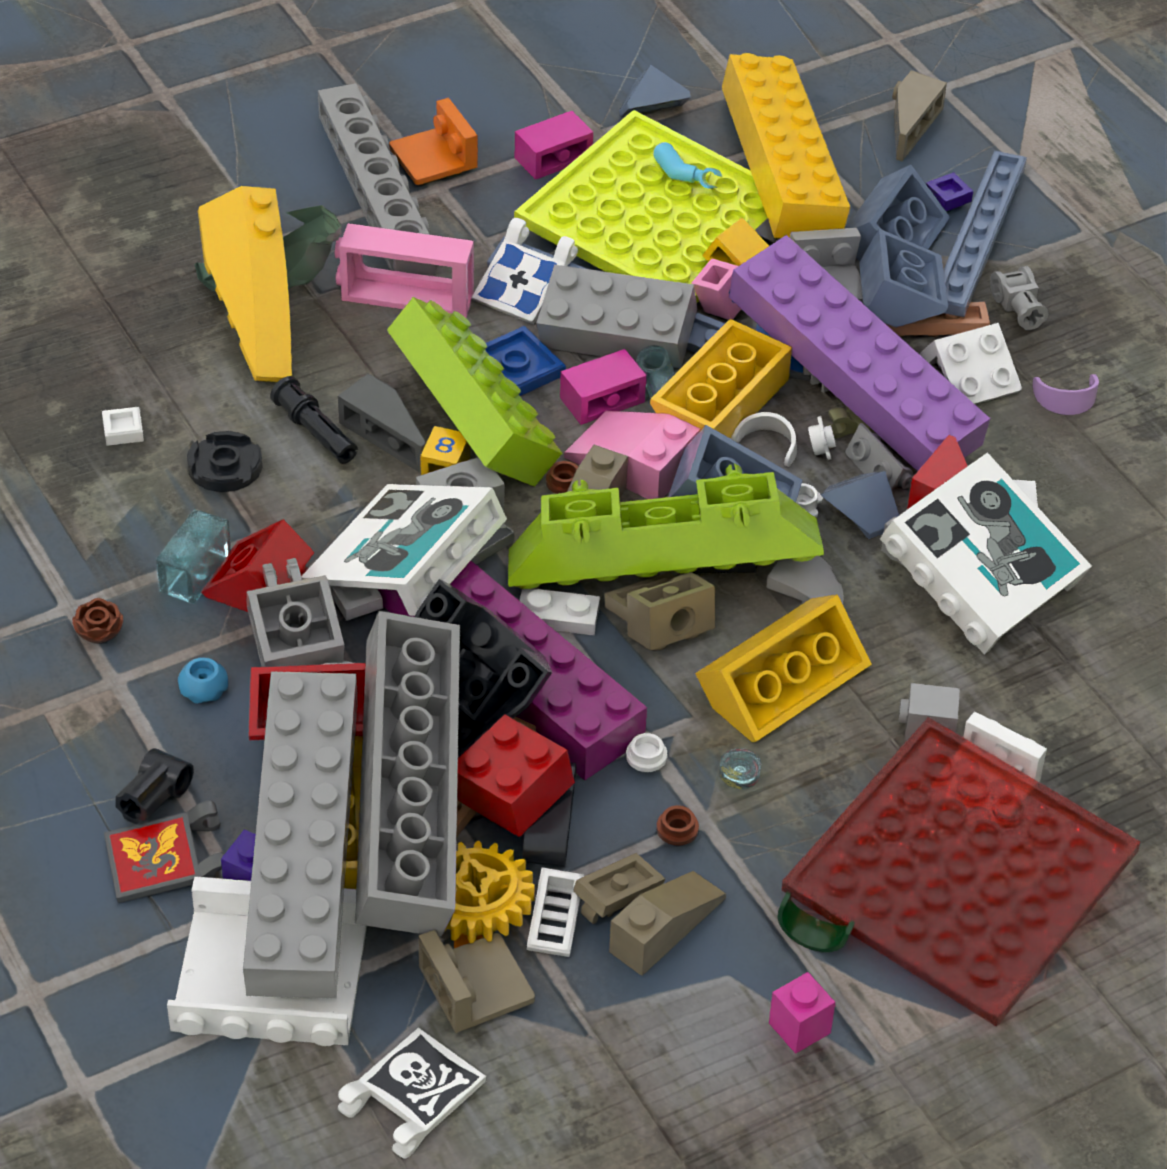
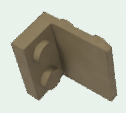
M435 930L418 936L419 968L455 1033L535 1002V993L499 933H494L493 939L490 942L485 938H481L474 943H468L452 949L448 943L443 945Z

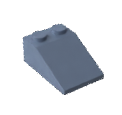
M705 425L684 449L668 496L697 494L696 480L725 476L726 468L731 464L733 470H735L734 464L739 465L742 469V474L774 472L777 488L794 502L797 501L803 480Z

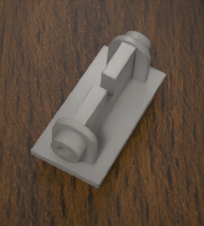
M860 423L845 454L864 474L885 471L892 493L897 487L909 488L913 471L908 467H904L893 456L889 449L881 442V437L878 434L872 433L863 423Z

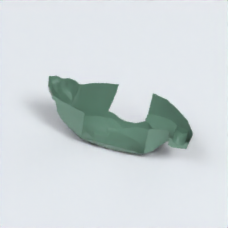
M322 205L286 212L305 223L283 237L288 289L298 285H307L324 268L325 261L330 255L333 241L339 240V235L342 233L341 224L336 215ZM197 262L195 268L198 280L208 289L216 292V283L212 274L208 275L204 263Z

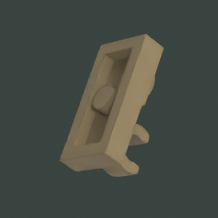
M634 853L577 879L573 892L584 901L581 914L592 924H595L599 915L601 917L611 916L615 911L628 906L640 894L664 884L665 878L641 856Z

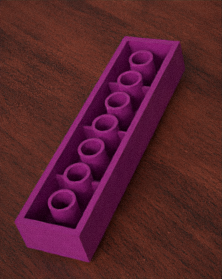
M470 561L450 583L454 588L491 610L546 657L552 674L530 706L516 717L535 725L537 733L567 749L570 762L576 763V774L583 780H587L625 754L633 738L639 734L646 733L647 707L475 563ZM377 589L382 596L383 607L390 613L410 616L397 590Z

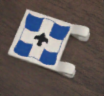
M513 218L508 226L503 243L471 298L477 303L534 325L539 316L554 265L568 266L575 259L578 248L574 245L575 241L566 236L561 237L553 258L520 246L527 239L529 229L525 227L526 222L524 220Z

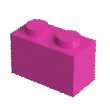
M573 111L563 113L515 131L514 158L535 180L565 169L593 145V131Z
M625 349L561 371L560 399L580 425L597 420L605 411L619 412L645 403L646 374Z

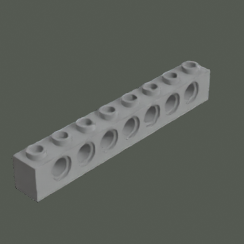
M356 83L318 90L319 118L369 226L430 235L426 217L420 216L417 198L410 195L407 177L400 175L398 159L396 155L390 154L387 136L381 135L378 118L376 115H371L368 97L366 95L362 96ZM385 258L389 269L392 271L428 276L436 274V265Z

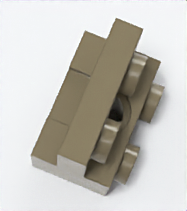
M668 572L604 593L605 608L627 621L628 636L650 651L664 649L668 644L683 639H693L698 637L700 633L715 629V586L692 572L677 577Z

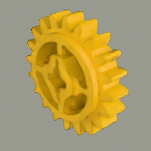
M476 841L473 848H466L462 842H459L458 851H456L455 911L445 931L447 929L451 930V940L453 941L457 940L461 934L467 935L469 943H474L477 935H484V938L490 942L493 939V932L497 930L501 934L508 936L509 923L521 927L523 925L522 915L531 914V902L535 901L533 872L526 870L525 859L514 861V850L512 849L500 854L498 853L497 843L492 844L489 849L482 848L480 841Z

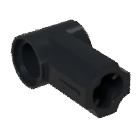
M157 748L151 749L142 760L138 775L116 796L115 807L123 814L124 819L137 825L141 820L146 821L170 796L180 798L184 795L191 784L194 766Z

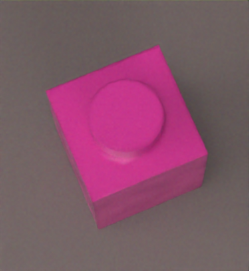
M806 972L772 992L769 1024L796 1054L831 1033L835 1001L811 974Z

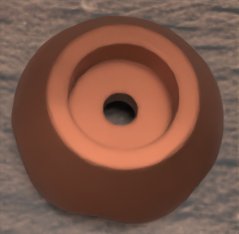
M94 598L90 602L78 606L76 614L72 618V623L76 633L82 639L92 643H104L113 639L121 630L123 614L119 612L118 606L115 603L102 598Z

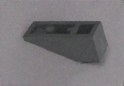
M367 373L338 395L340 424L421 473L420 456L426 442L394 388Z

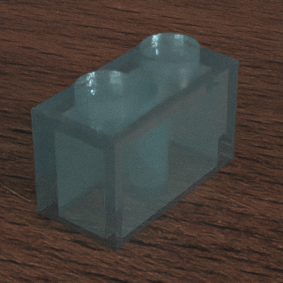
M197 509L191 512L156 559L159 591L161 593L195 604L202 594L201 591L231 551L229 520Z

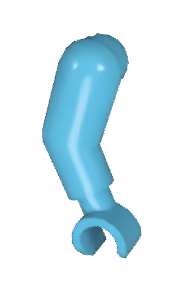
M666 142L658 144L654 149L653 156L671 179L691 183L698 181L704 188H717L707 183L706 174L713 172L717 176H722L718 169L706 168L700 170L697 166L685 164L673 146Z

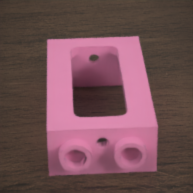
M347 224L343 237H339L335 244V258L340 259L336 273V285L341 286L342 301L404 309L412 297H415L426 303L432 300L439 304L446 312L452 314L456 311L467 318L472 302L471 297L474 294V241ZM363 255L452 267V279L367 267L363 263Z

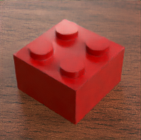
M505 714L458 758L457 800L518 837L575 783L567 749Z

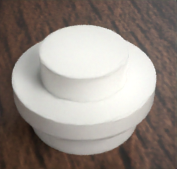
M651 733L639 734L629 743L626 750V759L629 765L638 771L653 772L665 765L667 761V748L658 736Z

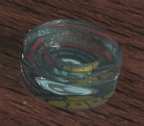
M735 748L729 750L722 756L720 761V778L726 785L732 788H750L760 779L761 760L757 754L748 749Z

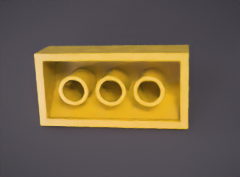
M729 319L650 399V405L656 413L671 414L701 430L707 425L731 439L739 423L746 417L758 413L789 380L792 347Z
M838 594L809 599L695 674L712 708L751 742H757L872 665Z

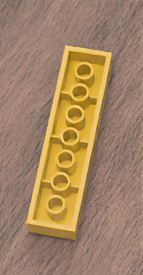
M743 53L741 55L730 54L722 91L766 216L769 219L774 238H783L786 235L790 238L791 232L845 229L850 204L793 59L780 55L761 57L751 53Z

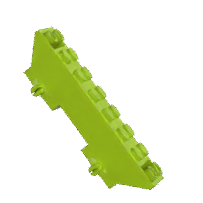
M731 464L726 468L725 476L696 480L697 494L626 502H620L619 488L588 489L586 481L581 480V485L579 486L578 480H576L572 484V491L541 496V513L509 548L508 585L509 587L518 586L521 589H533L543 583L557 582L560 585H572L580 580L593 578L599 581H612L622 575L635 574L638 577H651L662 571L674 570L677 573H690L702 567L713 566L716 569H730L735 567L736 564L753 563L763 566L781 559L792 558L794 561L803 562L812 560L815 556L824 555L817 519L777 488L774 472L742 474V469L739 465L734 464L735 470H733Z

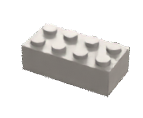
M554 265L536 323L540 341L548 349L601 357L625 349L635 362L681 368L697 313L694 284Z

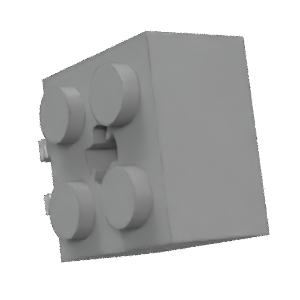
M288 559L286 570L291 582L277 585L275 568H273L271 563L263 564L262 569L266 588L247 591V610L261 667L343 663L344 641L326 575L302 580L297 559ZM298 624V628H293L289 625Z

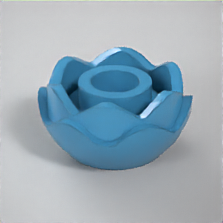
M196 658L188 662L178 676L181 694L197 704L218 700L223 691L227 690L229 684L225 668L219 662L210 658Z

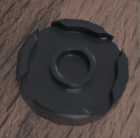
M219 431L206 435V440L201 441L199 444L198 440L193 443L187 453L188 472L192 480L204 489L216 492L237 491L249 486L259 477L263 468L261 448L257 443L255 445L251 442L249 436L239 432Z

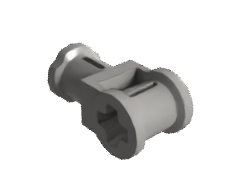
M1021 266L1018 271L1002 274L1000 271H996L991 274L990 289L994 300L997 303H1001L1006 312L1015 311L1018 315L1017 322L1025 330H1033L1047 320L1049 315L1048 309L1037 300L1039 287L1035 283L1034 275L1028 266Z

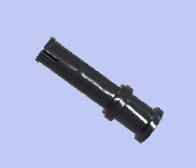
M287 376L280 379L271 390L270 399L277 406H282L288 412V417L293 423L306 427L333 454L339 463L346 464L354 459L357 454L356 450H358L357 445L347 438L320 411L317 399L313 395L306 394L300 388V383L295 377Z

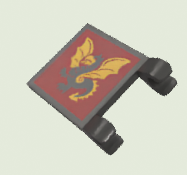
M213 801L201 802L185 813L104 832L118 903L193 885L194 877L223 879L221 858L225 853H215L198 863L191 830L214 831L220 827L216 804Z

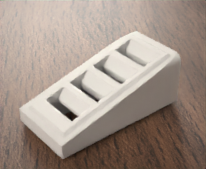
M548 868L541 869L527 950L570 957L581 900L573 892L576 880L584 877V874ZM547 892L570 894L571 900L547 896ZM544 906L568 908L569 912L567 914L544 910ZM542 919L565 922L566 928L541 924ZM539 933L562 936L564 937L563 944L538 940Z

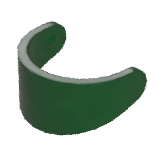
M788 891L781 902L777 915L781 929L789 938L805 948L819 952H833L844 947L855 925L853 920L850 921L849 925H835L811 916L793 903L791 893Z

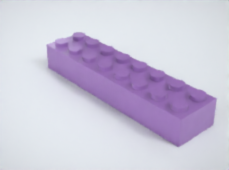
M787 235L733 270L729 298L773 339L791 346V355L914 469L918 471L948 435L956 437L964 458L983 445L990 418Z

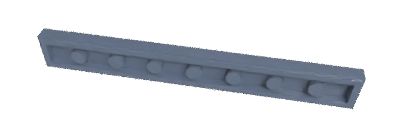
M994 151L943 270L948 300V309L945 314L965 317L1026 168L1027 157Z

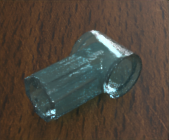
M648 346L642 349L637 356V364L646 374V389L651 399L676 373L668 352L661 346Z

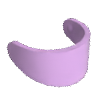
M1096 374L1090 375L1089 387L1081 390L1056 389L1044 384L1039 377L1033 378L1034 395L1037 401L1049 411L1062 415H1075L1086 412L1095 403L1099 379Z

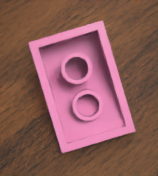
M605 411L564 452V458L580 465L593 445L628 456L626 489L646 499L664 498L671 490L684 449L701 429L671 414Z

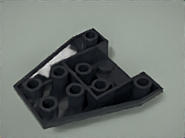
M441 579L437 581L415 614L417 618L460 625L459 758L504 714L514 719L528 708L551 676L552 670L546 657L491 610Z

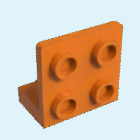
M449 97L436 101L437 115L433 118L435 129L389 142L390 151L393 155H396L399 163L416 185L429 183L478 168V135Z

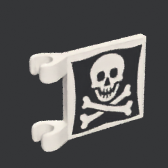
M417 1028L359 1080L350 1082L340 1089L338 1097L343 1102L338 1105V1110L345 1116L353 1118L363 1108L370 1096L374 1097L406 1121V1123H403L394 1131L393 1139L396 1143L393 1144L392 1150L400 1157L407 1159L415 1152L426 1135L486 1082V1076L423 1030Z

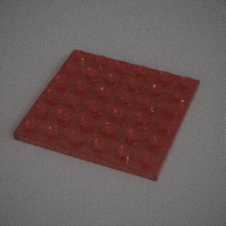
M928 717L782 880V891L785 893L787 891L790 892L791 897L835 925H849L851 920L855 921V925L850 933L852 936L997 1027L1139 852L1140 841Z

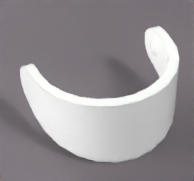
M760 412L746 417L739 423L731 438L737 443L745 435L757 430H772L787 437L791 442V446L785 457L784 465L791 466L797 455V442L794 428L788 420L775 413Z

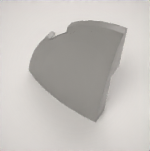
M815 556L812 560L803 562L794 561L792 558L781 559L767 577L766 588L801 600L802 604L811 598L838 594L843 604L842 585L837 581L832 567L820 556Z

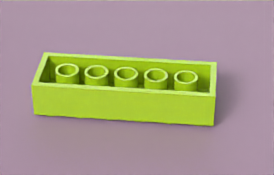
M412 297L387 329L388 333L483 465L488 469L535 487L563 454L553 441L555 435L546 426L540 424L536 418L538 415L537 411L530 404L522 400L519 396L521 392L519 387L502 373L504 367L495 358L489 356L485 350L487 348L486 343L469 329L471 323L467 318L456 311L452 314L446 312L439 304L432 300L426 303Z

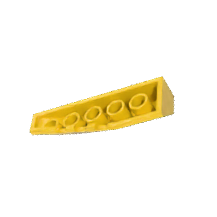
M240 186L200 206L198 209L204 266L208 275L212 274L216 283L215 291L219 300L224 301L228 310V321L232 329L235 328L240 338L239 346L254 380L278 382L284 377L292 376L287 269L277 194L274 188Z

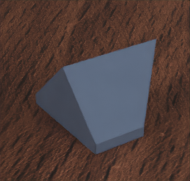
M650 65L634 82L619 110L620 116H627L633 110L644 113L682 106L691 98L690 91Z
M885 471L855 476L829 486L820 494L850 518L868 539L883 534L885 523L893 517L899 516Z

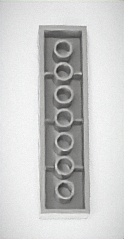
M379 611L368 635L366 643L355 924L418 934L435 930L438 936L441 937L455 911L460 625Z
M271 671L243 962L246 996L337 998L358 706L356 674Z

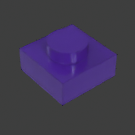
M954 172L926 182L927 187L945 211L972 202L973 190Z

